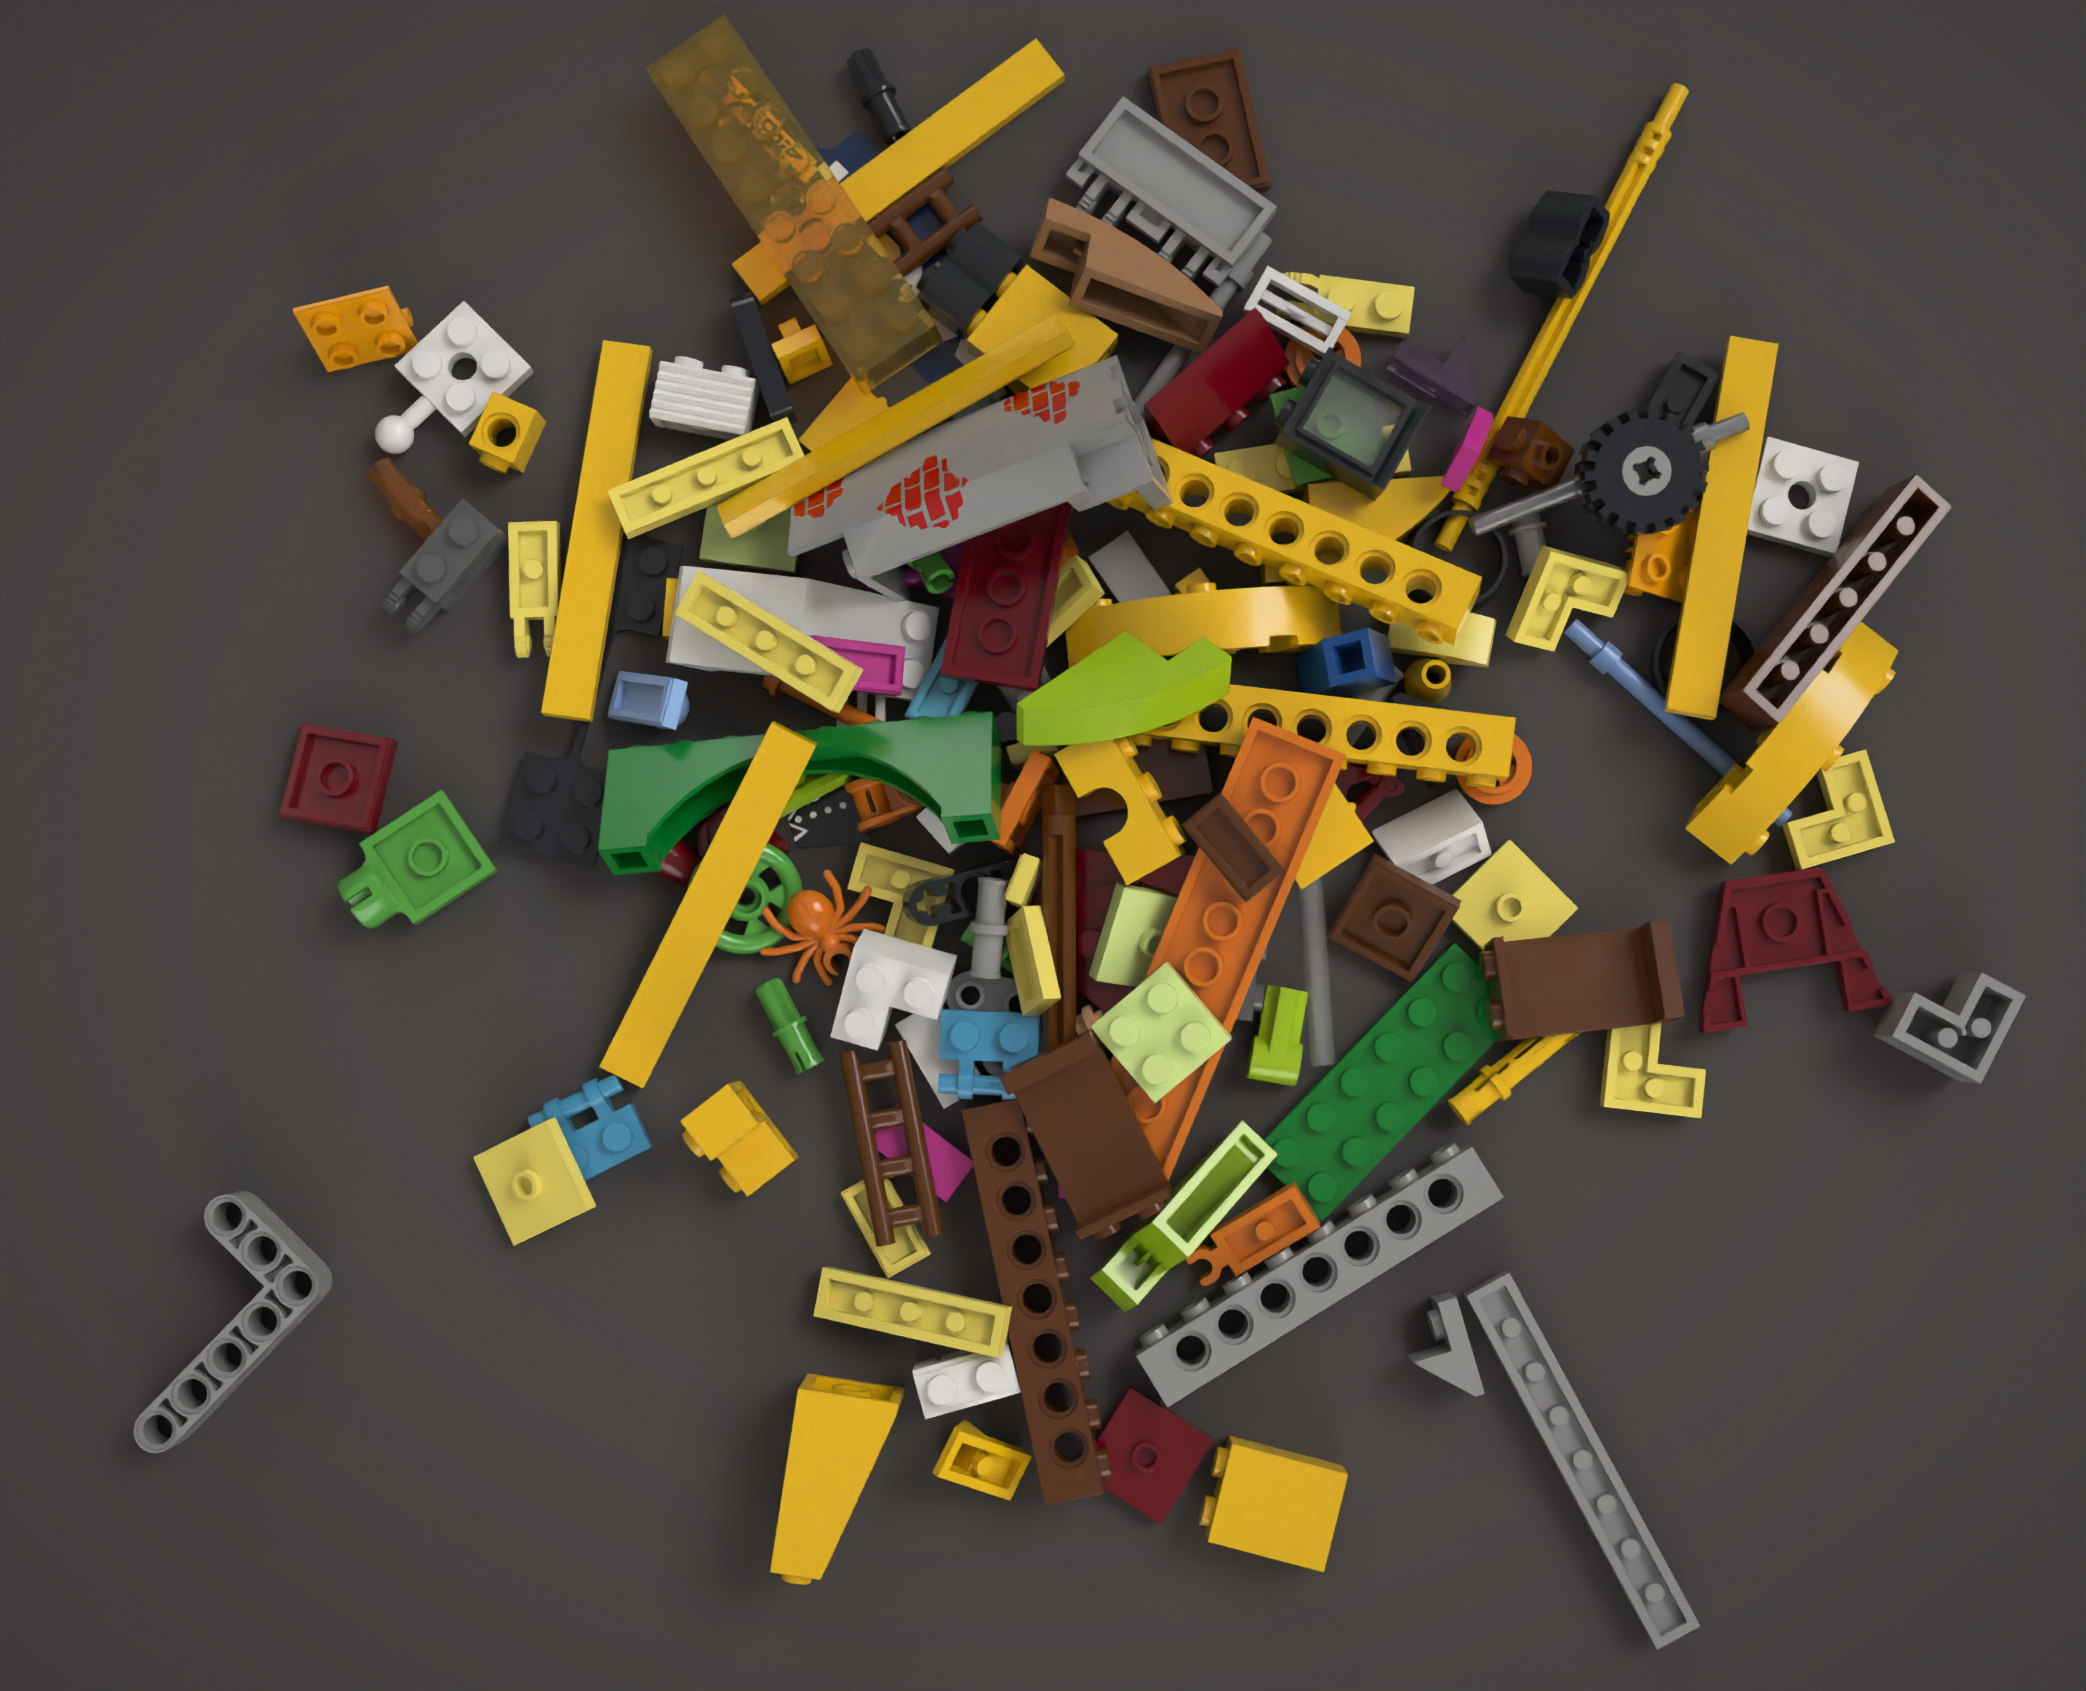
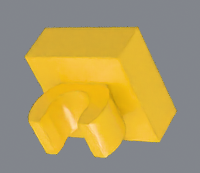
M794 317L778 325L784 339L771 344L789 385L833 365L815 324L801 330Z

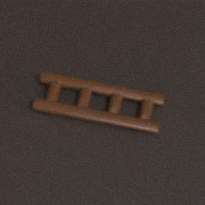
M942 167L791 279L792 284L800 295L814 287L829 307L827 311L818 316L829 333L947 247L953 236L961 228L968 231L976 222L979 223L983 220L973 204L959 212L945 194L944 190L955 183L945 167ZM926 203H929L944 225L921 241L905 219ZM891 231L906 253L883 269L867 247L885 233ZM852 259L867 281L844 297L828 275Z
M906 1040L887 1043L890 1058L862 1064L858 1049L839 1053L877 1247L896 1243L893 1228L922 1223L925 1237L944 1233ZM894 1077L899 1106L870 1112L865 1083ZM903 1126L909 1155L880 1160L874 1131ZM913 1174L918 1203L889 1209L884 1179Z

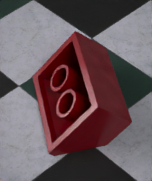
M1256 307L1144 404L1143 416L1151 438L1204 459L1214 449L1215 445L1212 440L1224 429L1229 434L1233 433L1251 416L1247 409L1260 397L1265 402H1268L1270 394L1280 392L1287 384L1283 377L1286 375L1290 363L1264 317Z

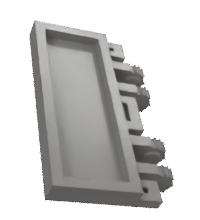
M1124 96L1078 154V159L1065 174L1066 178L1080 189H1083L1094 173L1099 175L1075 208L1091 215L1110 190L1119 198L1103 216L1102 221L1117 228L1126 217V222L1157 244L1161 242L1170 228L1174 229L1175 232L1162 247L1158 255L1171 264L1184 245L1194 250L1196 253L1185 268L1180 271L1192 282L1195 281L1211 258H1214L1202 273V277L1218 288L1277 211L1275 204Z

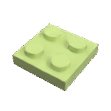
M1168 961L1090 1026L1154 1103L1159 1101L1232 1039L1228 1031Z

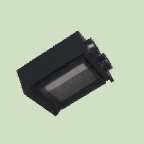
M1329 347L1320 361L1311 357L1297 381V383L1305 388L1297 402L1288 398L1277 416L1274 424L1282 429L1274 443L1375 501L1386 489L1432 406L1410 397L1334 353L1333 348Z

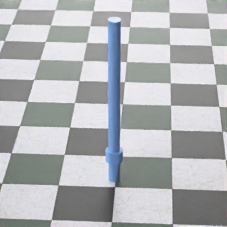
M1577 618L1564 630L1563 633L1591 657L1588 662L1602 675L1608 672L1723 777L1737 763L1685 715L1663 712L1666 698L1621 659L1623 653L1609 640L1606 643L1601 641ZM1786 808L1774 823L1778 827L1782 826L1793 813Z

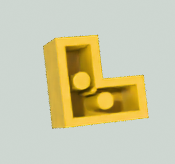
M741 1080L725 1085L680 1121L686 1128V1131L681 1135L694 1154L699 1158L706 1154L710 1161L718 1158L723 1164V1167L719 1169L723 1180L735 1193L743 1190L747 1197L799 1158L798 1154Z

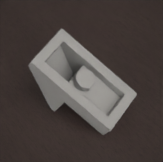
M1449 1291L1431 1296L1430 1299L1434 1310L1427 1312L1428 1323L1435 1341L1442 1339L1444 1344L1408 1354L1407 1357L1416 1365L1475 1397L1485 1394L1457 1297Z

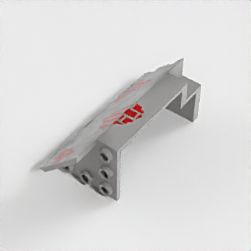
M1117 355L924 431L791 507L788 554L794 557L844 537L847 549L842 551L845 566L852 578H857V580L863 582L869 588L875 589L895 602L911 601L901 565L1068 501L1078 512H1081L1133 491H1137L1154 510L1173 502L1143 413L1132 401Z

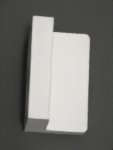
M1452 790L1372 831L1376 843L1389 862L1432 885L1492 855L1483 822L1458 790Z

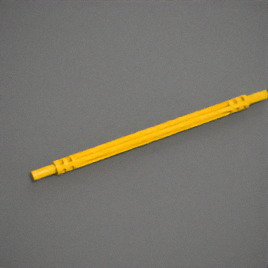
M1673 83L1653 121L1645 124L1642 135L1638 138L1634 150L1630 153L1626 161L1627 164L1605 204V208L1610 213L1608 228L1599 248L1590 258L1589 268L1581 288L1572 299L1557 297L1491 424L1480 455L1462 487L1454 493L1451 499L1454 503L1451 510H1467L1476 513L1480 508L1481 501L1489 490V485L1497 475L1498 468L1486 459L1497 434L1507 416L1525 418L1649 176L1653 173L1657 161L1661 158L1665 145L1668 144L1672 136L1670 128L1689 93L1685 86ZM1463 515L1448 516L1434 545L1443 551L1451 552L1469 517Z

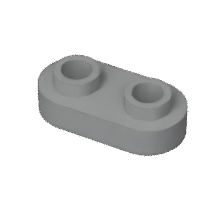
M970 971L958 974L951 980L946 996L950 1009L1012 1012L1009 1008V1001L1013 996L1018 995L1015 979L1001 977L1000 979L976 978L969 976ZM967 986H974L979 990L980 999L974 1005L965 1004L961 998V993Z

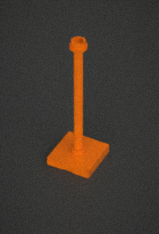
M764 676L762 686L768 689L769 694L775 698H779L783 693H786L849 726L863 725L870 721H881L846 702L840 713L833 712L779 678ZM1034 749L1016 782H1011L1009 785L1001 782V839L990 840L997 848L1014 857L1017 856L1042 807V784H1054L1060 774L1051 758Z

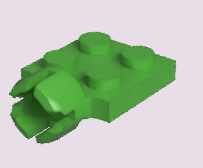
M441 789L360 842L359 845L365 853L366 860L362 867L339 882L338 890L344 903L349 901L354 906L350 909V912L364 927L369 929L376 928L394 915L401 913L406 914L414 925H418L498 872V870L447 794Z

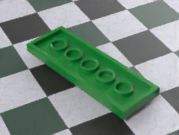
M1451 943L1262 1139L1278 1154L1267 1168L1285 1186L1295 1181L1313 1212L1322 1222L1497 1040L1496 1030H1490L1486 1017V1002L1492 1000L1489 981L1482 980L1479 966L1455 943Z

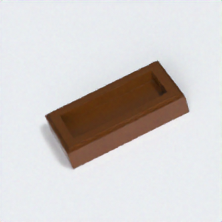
M1222 793L1218 794L1182 824L1183 828L1245 903L1285 871L1283 866Z

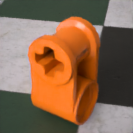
M860 778L844 786L846 793L852 794L861 820L857 824L859 832L891 824L902 817L925 809L922 804L910 799L908 795L900 790L878 781ZM869 793H871L876 812L874 811Z

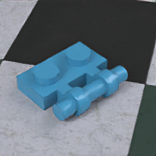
M942 1009L939 1059L959 1060L958 1074H939L938 1093L957 1094L958 1099L973 1100V1095L1002 1096V1101L1016 1099L1014 1093L1007 1094L999 1078L1000 1076L974 1075L975 1061L1003 1062L1004 1071L1019 1064V1062L1039 1054L1040 1015L1023 1016L1022 1012Z
M614 1074L601 1081L598 1078H594L582 1085L583 1090L563 1100L556 1097L544 1103L543 1110L528 1117L531 1128L556 1117L585 1181L654 1147L633 1103L615 1111L609 1098L624 1091V1086L621 1079ZM593 1107L599 1119L576 1130L570 1117Z

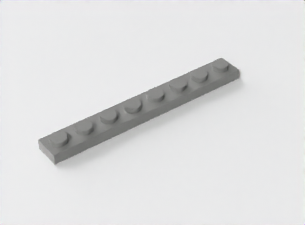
M1504 1271L1463 1293L1652 1645L1658 1650L1700 1627L1697 1618L1511 1274L1508 1271Z

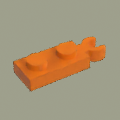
M1294 1181L1215 1227L1210 1233L1215 1244L1212 1246L1200 1244L1186 1261L1188 1264H1192L1198 1259H1206L1211 1263L1212 1268L1201 1274L1199 1279L1202 1286H1207L1219 1278L1221 1269L1229 1265L1234 1274L1238 1276L1319 1229L1320 1221Z

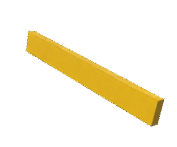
M1035 38L733 262V269L763 306L790 286L793 277L942 167L949 168L1065 81V74Z
M1054 314L718 504L716 507L724 527L731 538L742 535L1073 348L1075 343L1068 329Z
M1730 336L1726 342L1713 423L1743 412L1747 416L1750 429L1715 443V449L1708 451L1709 472H1706L1704 482H1708L1705 493L1700 495V504L1698 506L1663 712L1707 720L1716 718L1779 345L1777 343Z
M603 340L541 710L544 716L587 722L593 721L624 531L607 490L632 481L653 354L651 346Z
M775 721L770 724L599 1066L600 1068L644 1088L818 743Z

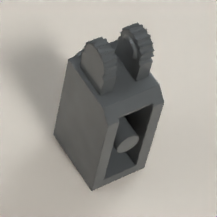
M462 498L399 571L404 577L384 599L382 608L390 615L397 613L419 589L426 597L409 615L404 625L412 634L419 633L441 608L448 611L457 605L507 547L508 536Z

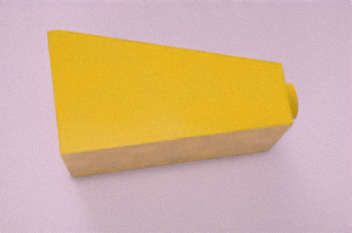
M810 1373L807 1374L799 1386L770 1569L772 1573L782 1574L781 1579L783 1581L805 1585L810 1584L812 1579L821 1580L894 1423L903 1399V1387Z

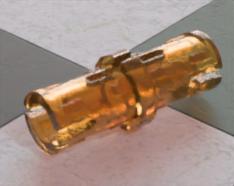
M388 457L379 460L374 466L380 473L377 474L370 468L366 478L392 504L391 512L398 519H405L425 542L441 524L443 519L427 502L428 495L421 487L413 486L394 465L392 459Z

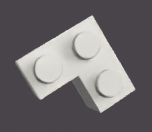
M863 929L853 948L830 1037L878 1051L888 1029L893 1008L938 1020L946 1000L957 955Z

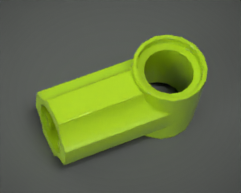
M1266 985L1258 1033L1253 1036L1250 1046L1246 1078L1296 1086L1302 1060L1303 1044L1300 1043L1308 992Z

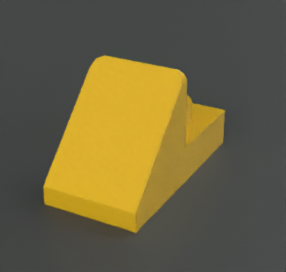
M963 1420L954 1427L932 1473L939 1478L1010 1501L1032 1456L1018 1446L986 1436L970 1422Z

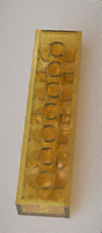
M725 14L645 69L864 395L944 341L932 318Z

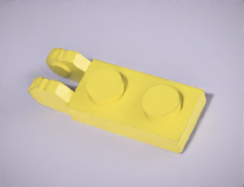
M1283 273L1285 276L1351 312L1352 314L1344 327L1348 331L1397 338H1407L1409 335L1415 287L1320 275L1318 278L1307 273ZM1287 301L1325 323H1336L1335 319L1306 303ZM1276 310L1277 316L1283 319L1297 321L1292 317L1286 315L1285 313Z
M558 521L509 522L510 618L514 620L515 653L517 658L529 657L532 649L529 620H544L543 644L547 657H550L561 595L560 523Z

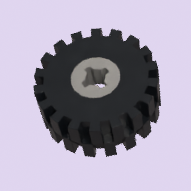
M1647 408L1643 411L1636 409L1625 412L1597 427L1590 434V440L1582 444L1578 453L1582 455L1579 463L1575 464L1574 475H1579L1580 484L1575 485L1577 496L1583 494L1586 503L1582 507L1586 513H1594L1598 518L1595 521L1603 528L1611 527L1614 529L1613 533L1620 535H1649L1665 531L1667 528L1677 526L1685 520L1684 516L1687 513L1694 512L1700 502L1696 501V498L1699 494L1705 493L1708 482L1702 481V474L1709 472V460L1702 462L1699 453L1706 450L1702 440L1697 442L1693 440L1691 434L1695 430L1689 423L1680 425L1677 423L1679 416L1671 412L1663 415L1659 414V409ZM1647 462H1649L1648 467L1650 468L1651 473H1653L1654 475L1649 473L1646 467Z

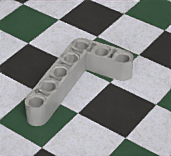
M238 1191L217 1196L205 1208L204 1222L208 1231L264 1288L140 1414L135 1422L133 1432L135 1441L146 1452H164L188 1439L322 1301L331 1289L333 1279L328 1266L271 1209L251 1192ZM231 1202L238 1205L242 1212V1220L238 1227L233 1226L227 1220L226 1210ZM264 1237H269L276 1244L277 1254L273 1261H269L261 1253L260 1246ZM298 1271L305 1272L311 1278L312 1289L309 1295L302 1294L296 1288L295 1277ZM264 1307L270 1308L276 1314L277 1326L274 1331L264 1327L261 1322L260 1316ZM229 1343L235 1344L241 1350L242 1362L240 1366L233 1365L227 1358L226 1349ZM194 1379L203 1382L206 1386L207 1398L205 1402L196 1399L192 1393ZM159 1415L166 1417L172 1425L170 1438L165 1437L158 1430L157 1421Z

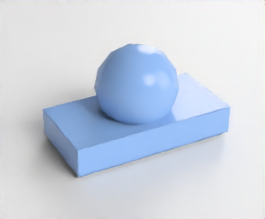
M619 671L607 714L608 718L622 722L654 726L658 729L676 730L677 726L685 721L689 713L690 701L686 694L688 682L671 677Z

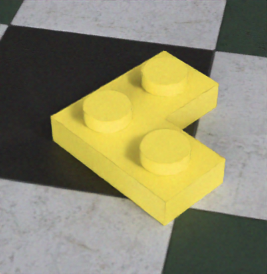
M1542 545L1505 635L1514 642L1554 652L1572 608L1613 618L1626 588L1629 571L1621 566Z
M1866 749L1841 756L1830 769L1825 772L1819 769L1816 773L1828 811L1782 825L1796 870H1802L1895 842Z
M861 842L847 889L861 893L865 886H871L872 892L870 896L893 902L884 934L932 948L939 925L925 926L912 922L904 913L902 906L903 896L907 888L913 883L952 873L955 870ZM949 883L945 884L947 890ZM924 891V899L921 902H917V909L926 911L929 916L931 915L930 907L946 902L947 895L935 897L927 895L926 891Z
M1661 1024L1609 1029L1606 1036L1599 1106L1701 1118L1706 1069L1658 1064Z

